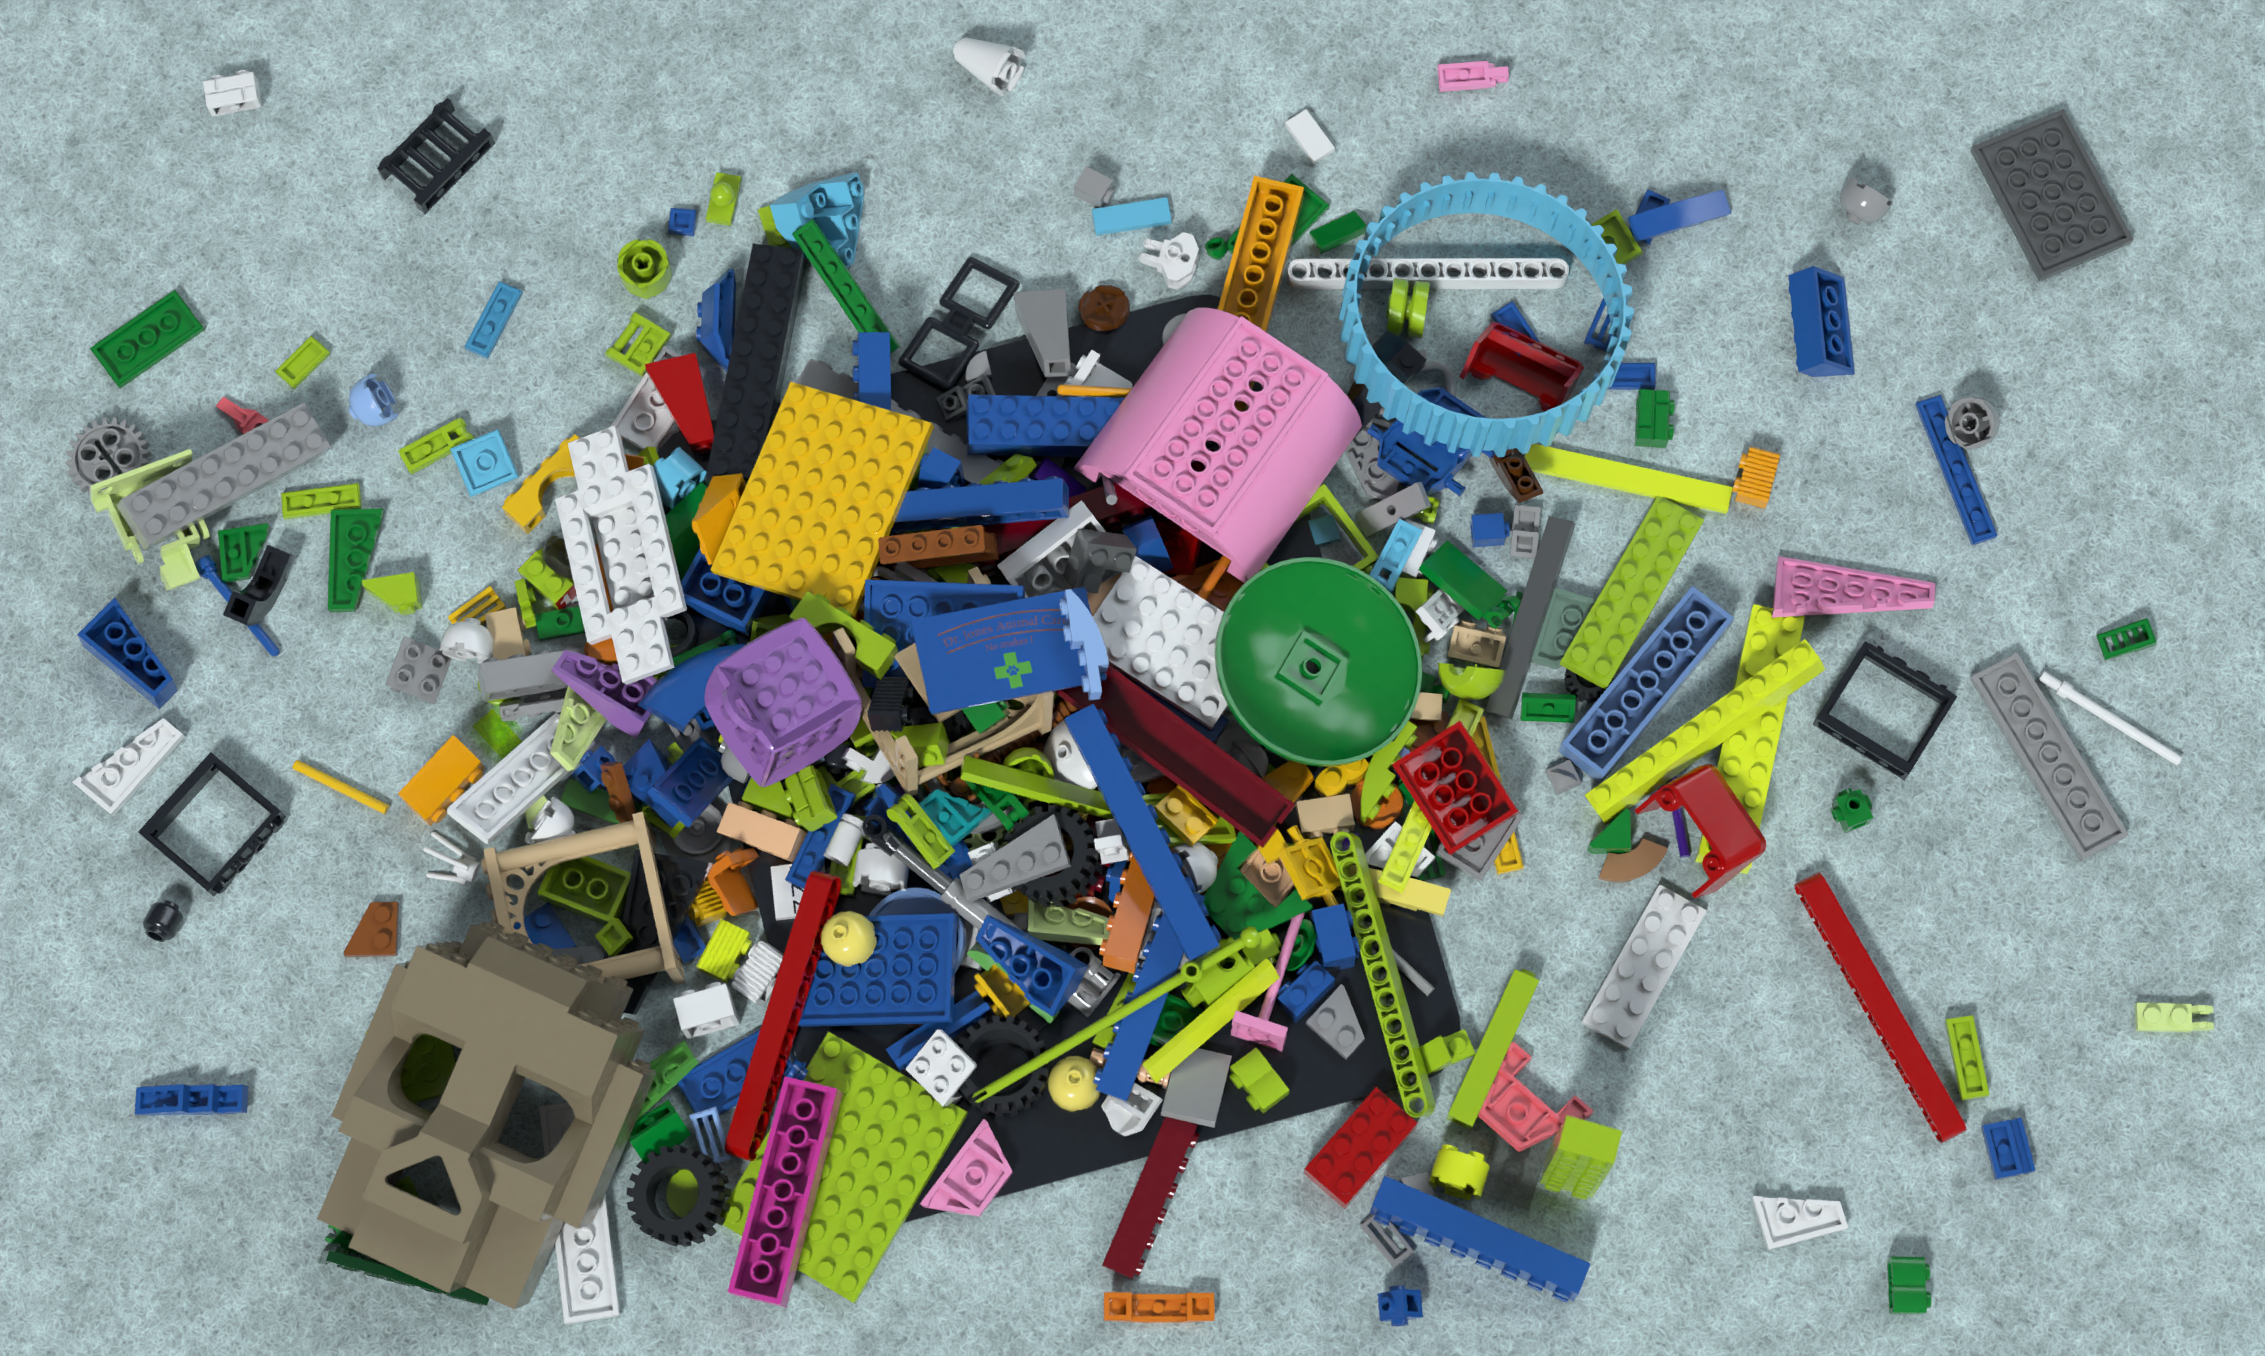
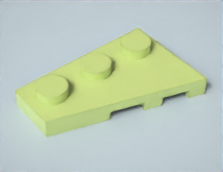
M569 686L550 752L567 771L575 769L607 720Z

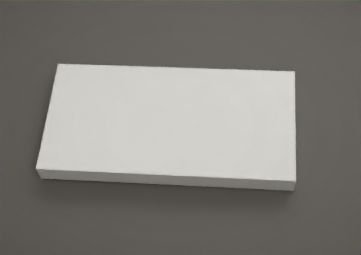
M663 346L653 362L681 355ZM700 366L702 379L704 380L708 371ZM647 372L610 427L615 425L619 428L621 439L636 448L644 450L647 446L655 447L657 451L675 422L649 379Z

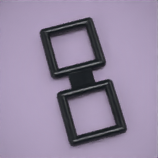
M968 257L939 299V304L950 310L942 322L934 317H928L898 360V364L944 390H950L979 348L978 340L967 334L974 324L987 330L993 327L1013 297L1014 292L1019 288V281L974 257ZM972 269L1007 286L987 317L952 300ZM932 329L967 346L946 378L911 360Z

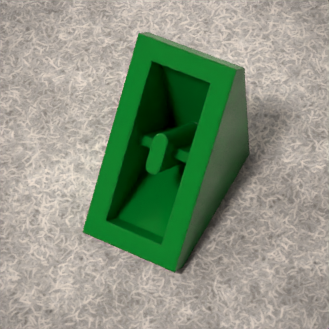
M1626 808L1589 844L1587 851L1590 854H1608V852L1623 854L1630 852V811Z

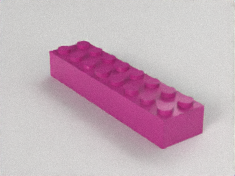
M784 1077L728 1293L787 1308L843 1095L837 1088Z

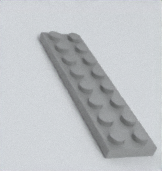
M2015 653L1971 676L1970 681L2079 860L2083 861L2126 838L2129 833L2019 654Z

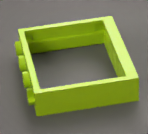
M1323 484L1317 489L1295 522L1324 504L1364 558L1354 564L1353 567L1370 575L1379 556L1327 486ZM1265 563L1260 571L1269 567L1268 564Z

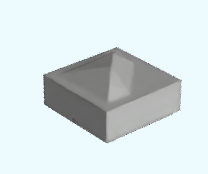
M1570 759L1545 771L1556 795L1578 787L1582 783Z

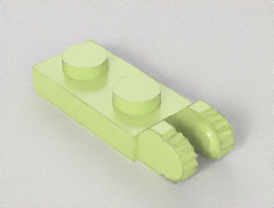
M2136 1003V1031L2192 1032L2193 1030H2214V1023L2208 1021L2192 1023V1014H2212L2213 1006H2191V1004Z

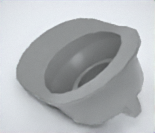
M1231 726L1223 730L1218 736L1216 745L1260 778H1263L1268 770V757L1259 742L1243 727Z

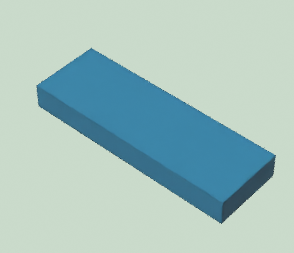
M501 281L498 282L464 346L466 350L489 359L523 294L522 290Z

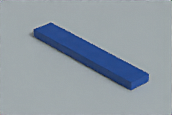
M1941 395L1916 402L1915 407L1971 545L1997 538V532L1961 446L1950 440L1946 432L1945 418L1948 412Z

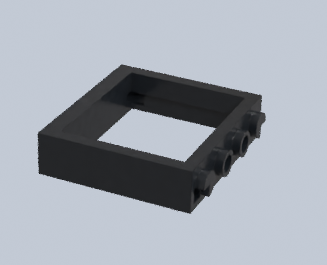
M1865 641L1813 725L1905 781L1957 696L1947 690V686L1943 684L1938 685L1931 681L1926 673L1909 668L1907 663L1901 658L1891 657L1884 653V649L1878 645L1876 647ZM1863 659L1868 660L1942 705L1908 761L1829 714Z
M210 752L138 833L214 897L217 893L221 894L227 889L230 884L229 880L235 873L239 874L246 868L247 860L253 853L256 854L264 848L267 837L282 828L284 825L283 820L286 816ZM220 771L268 811L270 816L209 882L161 842L158 837L215 774Z

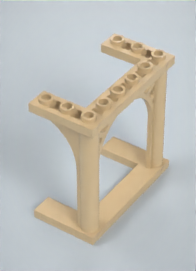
M978 567L968 571L967 583L991 584L986 574L982 575ZM841 628L833 632L834 653L852 680L862 700L860 715L906 794L911 796L917 794L918 785L962 765L965 755L973 757L978 752L982 756L1039 729L1041 735L1051 731L1052 719H1054L1052 712L1053 707H1055L1053 697L1056 694L1055 691L1015 698L1014 700H1018L1024 705L1022 709L1011 710L1008 708L1011 714L987 732L979 734L975 731L950 743L944 765L918 767V756L905 735L894 741L889 731L884 732L881 730L879 732L876 730L874 732L871 730L867 715L871 699L860 682L863 668L859 667L857 663L855 648L844 629Z
M643 812L632 814L633 820L501 852H497L494 847L484 849L485 858L481 859V865L484 874H487L490 884L486 885L489 900H494L495 910H491L493 922L504 926V932L511 934L517 932L528 937L524 925V904L532 885L545 871L565 861L639 844L660 946L578 965L585 967L592 965L603 971L601 975L611 978L616 976L624 980L666 970L675 985L686 983L681 957L673 944L654 853L658 854L654 831ZM534 867V872L531 876H527V874L523 870H521L522 868H526V870L528 871L530 868ZM517 875L524 880V887L520 890L512 889L510 876ZM507 893L518 897V903L515 906L510 905L513 901L507 896ZM516 923L521 924V927L518 930L514 929V925Z

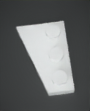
M1763 1196L1751 1197L1767 1250L1848 1229L1840 1201L1797 1200L1779 1197L1765 1198Z

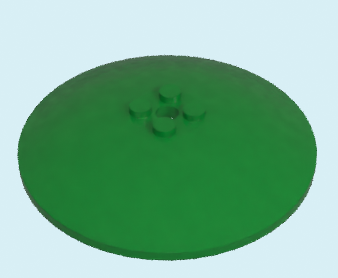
M1317 557L1295 558L1278 562L1256 573L1243 584L1228 603L1218 626L1215 640V667L1225 701L1242 727L1256 741L1279 756L1294 762L1313 766H1340L1358 762L1370 757L1389 744L1403 730L1415 709L1422 682V660L1414 628L1394 596L1381 583L1358 568L1332 559ZM1311 661L1317 665V674L1308 672L1306 662Z

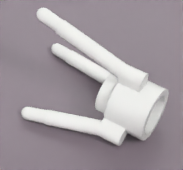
M432 832L431 836L462 858L459 857L456 860L436 850L424 847V852L455 865L453 872L457 874L455 876L428 872L426 876L428 878L454 881L463 885L467 881L473 883L481 866V863L476 862L477 858L468 855L436 832Z

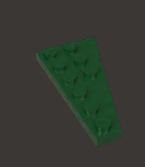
M335 1246L332 1247V1250L322 1252L319 1263L322 1264L335 1263L341 1269L353 1272L363 1271L365 1275L409 1287L417 1286L428 1292L446 1294L448 1297L482 1306H487L489 1301L488 1297L469 1288L463 1287L450 1293L445 1292L387 1264H378L376 1259L365 1254L359 1255L358 1258L350 1256L351 1250Z

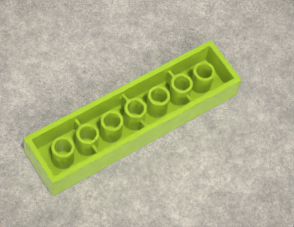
M1566 1115L1547 1151L1539 1183L1545 1184L1544 1188L1552 1192L1560 1193L1561 1189L1572 1192L1571 1196L1577 1199L1587 1200V1197L1593 1198L1615 1163L1622 1130Z

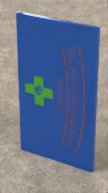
M1085 587L1071 589L1091 614ZM1065 591L911 620L910 627L913 631L931 715L1082 686L1081 677L1085 676L1084 666H1079L1078 650L1082 648L1071 649L1070 641H1065L1063 625H1067L1066 615H1061L1059 600L1063 599ZM1105 672L1099 673L1100 681H1106L1107 674Z

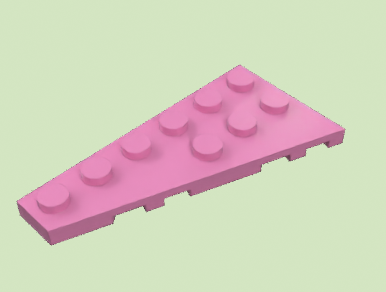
M1778 556L1772 617L1933 608L1935 601V583Z

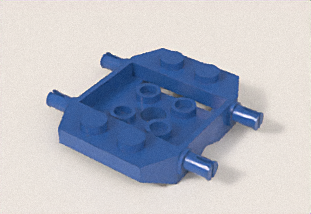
M1442 387L1421 390L1418 393L1419 396L1450 411L1486 418ZM1398 420L1385 432L1374 424L1371 425L1367 434L1377 439L1380 443L1377 461L1379 468L1407 487L1417 482H1422L1427 496L1444 488L1450 489L1459 497L1464 493L1466 487L1456 482L1454 476L1472 456L1470 449L1459 447L1455 453L1448 452L1446 444L1438 441L1429 446L1424 443V435L1416 431L1408 435L1402 431L1404 424ZM1396 443H1401L1402 445L1407 447L1408 450L1414 452L1415 454L1426 460L1430 465L1436 467L1438 469L1437 472H1435L1434 470L1420 462L1418 459L1404 451L1402 448L1397 446ZM1482 451L1490 459L1493 458V455L1495 456L1494 451Z

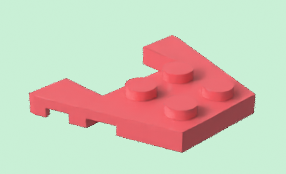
M1513 1041L1478 1117L1513 1148L1521 1152L1557 1134L1566 1115L1586 1120L1593 1114V1110L1576 1095L1558 1113L1550 1109L1515 1078L1531 1061L1532 1057Z

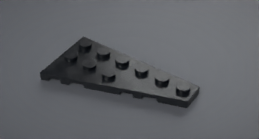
M635 850L623 918L624 927L634 939L617 956L660 946L639 850ZM654 853L672 940L674 942L713 863ZM658 972L626 979V986L632 988L633 991L623 1013L637 1015Z

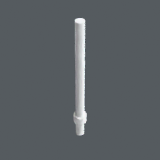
M2045 671L2039 678L2041 682L2056 690V694L2064 699L2066 697L2176 766L2183 757L2074 690L2073 685L2067 681L2061 682Z

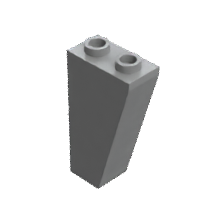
M1065 289L1014 292L1016 315L1044 376H1070L1071 367Z

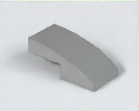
M1514 505L1510 556L1535 559L1538 547L1541 507Z

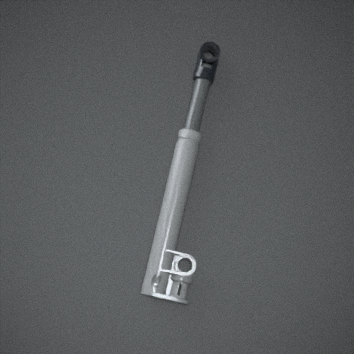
M870 815L863 821L861 833L865 839L874 843L890 857L894 855L942 894L940 896L942 901L951 905L952 909L978 930H980L986 916L991 915L1023 931L983 898L968 902L961 880L957 877L952 880L938 868L933 869L920 853L904 841L905 837L886 823L881 816ZM870 821L878 822L881 826V832L877 835H871L866 829L867 823ZM1079 947L1074 949L1070 955L1075 957L1077 953L1085 954L1088 959V968L1078 989L1068 1002L1088 1017L1117 982L1121 974L1118 972L1113 974L1102 965V961L1090 949Z

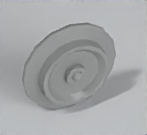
M717 797L689 828L685 826L674 839L661 831V841L666 852L674 857L716 863L715 858L723 852L730 851L735 841L717 832L727 804Z

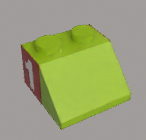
M559 541L535 551L518 569L522 579H525L534 590L557 610L564 609L577 596L567 550Z

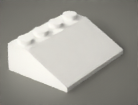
M1081 500L1069 509V518L1056 519L997 566L1011 585L1025 586V598L1072 589L1063 577L1077 530L1106 531ZM1105 570L1101 583L1121 572Z

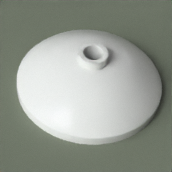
M1065 719L1062 720L1050 732L1043 751L1051 761L1054 779L1093 790L1097 787V784L1065 725Z

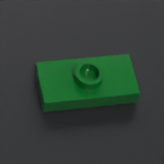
M579 606L535 614L540 641L585 633Z

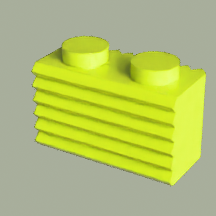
M720 919L696 965L698 971L725 984H728L730 979L734 980L733 975L735 971L741 967L738 964L742 955H748L753 945L750 932Z

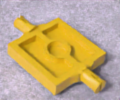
M1297 825L1289 828L1287 832L1292 838L1294 845L1282 849L1278 854L1302 900L1322 897L1327 907L1339 905L1332 891L1341 889L1342 886L1335 861L1323 838L1304 839Z

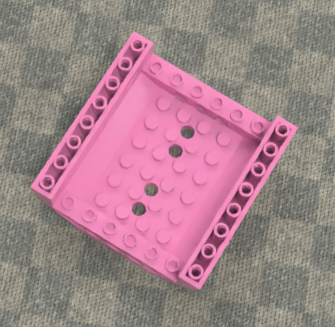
M1195 308L1187 313L1075 465L1074 469L1094 483L1103 474L1230 559L1231 563L1227 572L1245 583L1264 566L1361 429L1362 423L1353 403L1328 376V373L1242 316L1237 317L1228 312L1212 308ZM1257 381L1262 385L1263 389L1259 392L1252 391L1249 388V383ZM1243 401L1248 405V410L1244 412L1238 411L1234 403ZM1215 441L1220 449L1216 452H1211L1206 448L1205 443ZM1193 461H1200L1204 464L1205 470L1196 472L1192 469L1191 463Z

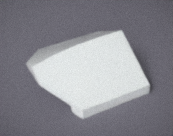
M1134 1083L1127 1103L1107 1096L1101 1106L1107 1115L1112 1129L1123 1136H1128L1144 1129L1162 1102V1099Z

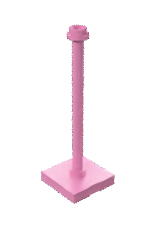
M1305 913L1291 919L1275 966V970L1280 978L1268 988L1259 1016L1254 1017L1236 1011L1232 1020V1036L1280 1052L1283 1051L1288 1027L1269 1022V1018Z

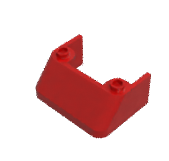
M1493 322L1474 342L1459 378L1464 380L1470 372L1473 377L1479 380L1490 379L1496 376L1539 397L1538 403L1545 412L1564 404L1569 399L1584 366L1579 361L1543 343L1537 342L1506 325Z
M1710 764L1698 766L1664 785L1634 810L1638 815L1659 808L1672 812L1683 806L1710 844L1712 850L1703 858V869L1710 879L1692 893L1694 898L1718 891L1760 857L1766 849L1765 837L1718 769Z

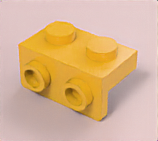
M995 964L988 971H984L982 974L977 973L974 976L977 982L974 985L975 989L982 998L986 996L990 998L993 1002L990 1008L996 1016L1000 1015V1019L1002 1017L1007 1019V1016L1016 1017V1015L1031 1005L1020 987L1008 978V975Z

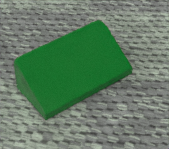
M1353 211L1310 231L1309 234L1320 254H1323L1365 234L1367 226L1356 211Z

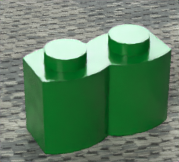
M1888 1258L1889 1314L1923 1315L1927 1313V1308L1931 1307V1293L1926 1291V1280L1930 1279V1266L1925 1264V1258Z

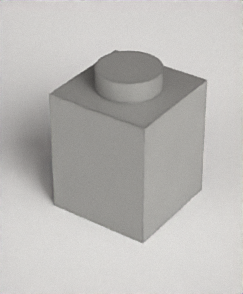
M1087 166L1074 185V196L1097 208L1103 207L1105 203L1109 204L1115 194L1113 179Z

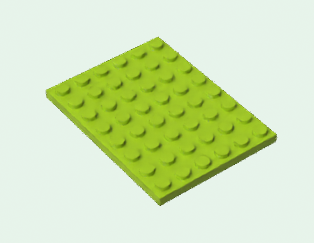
M828 1032L806 1068L808 1073L803 1081L837 1088L843 1095L797 1270L856 1304L967 1117L968 1112L953 1103L942 1106L922 1085ZM770 1130L755 1155L758 1154L756 1159L749 1163L731 1193V1197L726 1201V1203L730 1204L729 1212L723 1210L720 1215L726 1219L723 1225L740 1236L743 1235Z

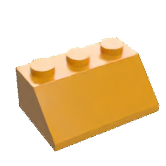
M452 735L402 788L398 795L412 811L431 826L434 822L439 823L447 814L446 809L465 793L464 790L471 783L475 784L482 778L485 767L460 740Z

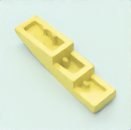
M1356 865L1350 866L1349 873L1352 877L1357 873ZM1369 868L1378 902L1389 906L1394 904L1414 911L1419 909L1443 917L1451 889L1409 878L1403 893H1400L1378 882L1382 871ZM1360 889L1357 892V896L1364 898V891Z

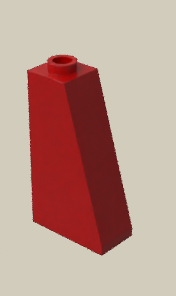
M696 353L645 364L649 379L692 453L710 452L715 432Z

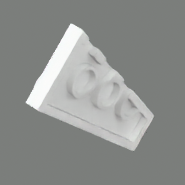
M163 718L135 737L132 743L126 747H121L114 752L112 757L103 763H98L91 768L92 771L72 782L114 817L185 736Z

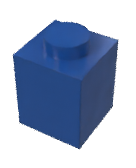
M1503 513L1471 516L1470 528L1473 548L1504 545L1505 538L1510 536L1509 522L1504 521Z

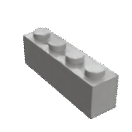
M568 646L558 652L550 653L549 650H542L531 656L524 657V654H516L505 660L498 661V658L484 660L479 664L477 670L483 702L567 689L568 685L551 670L564 650L586 655L584 648L576 649L575 646Z

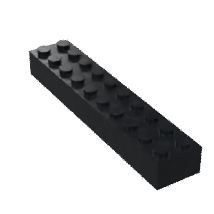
M752 244L705 478L707 486H709L714 476L741 473L747 485L776 417L807 263L802 249Z

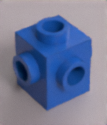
M601 746L594 753L591 750L586 752L579 761L581 765L571 775L591 793L599 784L605 787L601 779L602 770L600 765L617 761L611 753Z
M1404 1285L1389 1286L1388 1292L1377 1293L1380 1321L1391 1322L1392 1326L1396 1327L1408 1325V1320L1423 1318L1421 1290L1405 1289Z

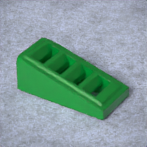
M2148 618L2096 635L2105 660L2157 645ZM2141 628L2146 639L2142 642L2137 632V629ZM2132 631L2136 644H2130L2127 632ZM2116 635H2122L2126 647L2120 648ZM2111 637L2115 647V651L2110 652L2106 638Z

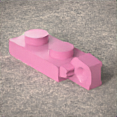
M1488 61L1437 65L1439 92L1487 89L1496 87V83L1508 82L1509 79L1508 66L1495 67L1494 64L1488 63Z

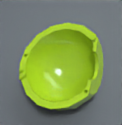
M1438 662V675L1442 685L1452 695L1467 701L1483 699L1494 693L1501 685L1506 671L1484 668V665L1477 667V664H1475V667L1466 666V668L1453 667V664Z

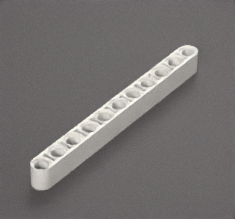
M1559 258L1371 259L1367 273H1361L1364 274L1361 289H1392L1394 278L1406 279L1409 283L1408 289H1413L1417 281L1430 283L1429 289H1558L1563 287L1567 281L1569 266L1566 261ZM1353 259L1293 260L1288 266V283L1294 289H1344L1347 277L1344 273L1348 271L1350 261ZM1301 271L1305 276L1297 278L1293 273ZM1327 271L1331 276L1323 278L1319 276V273ZM1379 271L1382 276L1376 278L1371 276L1370 273ZM1404 271L1408 276L1402 278L1397 276L1396 273ZM1424 271H1430L1434 274V276L1428 278L1423 276L1421 273ZM1449 271H1456L1459 273V276L1450 277L1447 273ZM1482 271L1485 276L1476 277L1473 272ZM1508 271L1511 276L1502 277L1499 272ZM1533 271L1537 276L1528 277L1525 272ZM1559 271L1562 273V276L1554 277L1550 272Z

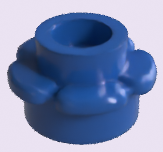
M795 1059L785 1077L804 1080L808 1073V1070L805 1068L806 1062L801 1063Z

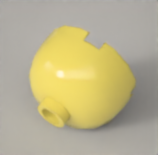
M846 911L833 915L824 924L821 932V945L826 955L835 963L850 967L851 965L865 962L873 954L877 944V937H875L873 924L865 916L852 911Z
M1068 1056L1060 1060L1051 1069L1048 1077V1090L1053 1101L1059 1107L1068 1111L1083 1110L1091 1107L1098 1100L1101 1093L1096 1091L1097 1084L1093 1083L1098 1068L1090 1060L1080 1056Z

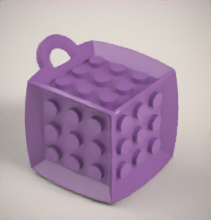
M803 617L756 638L720 662L708 678L704 697L705 706L724 741L744 769L760 787L769 786L793 775L819 760L847 740L859 722L862 709V700L843 665L818 631Z

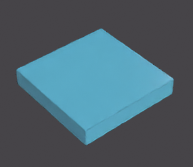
M499 429L450 449L470 497L519 478Z

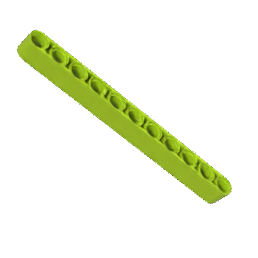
M1344 831L1337 832L1331 838V850L1347 907L1352 915L1354 932L1358 940L1359 950L1403 1106L1409 1116L1428 1117L1435 1110V1099L1363 845L1356 834ZM1348 837L1350 840V847L1348 848V850L1344 851L1342 848V842L1345 838ZM1355 863L1358 870L1356 875L1352 877L1349 869ZM1360 889H1362L1365 893L1364 900L1359 903L1356 895L1357 892ZM1367 915H1370L1372 925L1367 929L1364 926V919ZM1374 941H1377L1380 948L1378 953L1374 955L1371 951V946ZM1382 967L1387 971V976L1383 981L1380 980L1378 975ZM1389 993H1392L1394 996V1004L1391 1007L1386 1004V997ZM1397 1019L1402 1023L1399 1033H1396L1393 1029V1024ZM1404 1045L1409 1049V1056L1405 1060L1400 1052ZM1412 1071L1417 1077L1416 1083L1413 1086L1408 1082V1076ZM1418 1098H1421L1424 1102V1109L1421 1112H1418L1415 1106Z

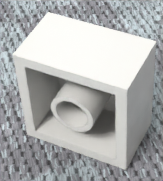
M721 982L708 984L705 986V990L702 991L687 990L681 992L678 998L673 999L681 1030L687 1039L740 1025L732 994L727 985H721Z

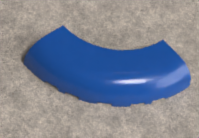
M747 644L723 646L688 658L664 674L646 692L638 705L683 733L697 716L707 710L704 698L705 689L713 669L724 659Z

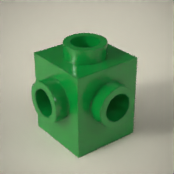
M1849 788L1836 794L1837 798L1832 803L1831 813L1835 822H1840L1844 833L1870 824L1874 818L1870 811L1872 810V804L1869 797L1863 795L1861 789L1852 791Z

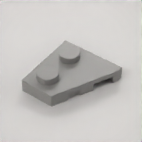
M1342 984L1306 1022L1314 1032L1346 1060L1365 1040L1345 987Z

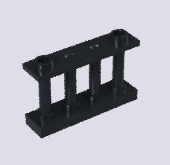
M448 97L443 102L438 103L433 108L432 113L392 154L385 156L380 161L377 168L382 179L386 180L392 174L416 194L413 200L417 208L424 214L495 144L491 133L485 128L479 133H474L452 114L455 108ZM444 121L469 141L462 151L454 149L434 132ZM426 139L451 158V162L444 169H439L417 150ZM408 157H411L433 176V180L427 186L422 187L399 167Z

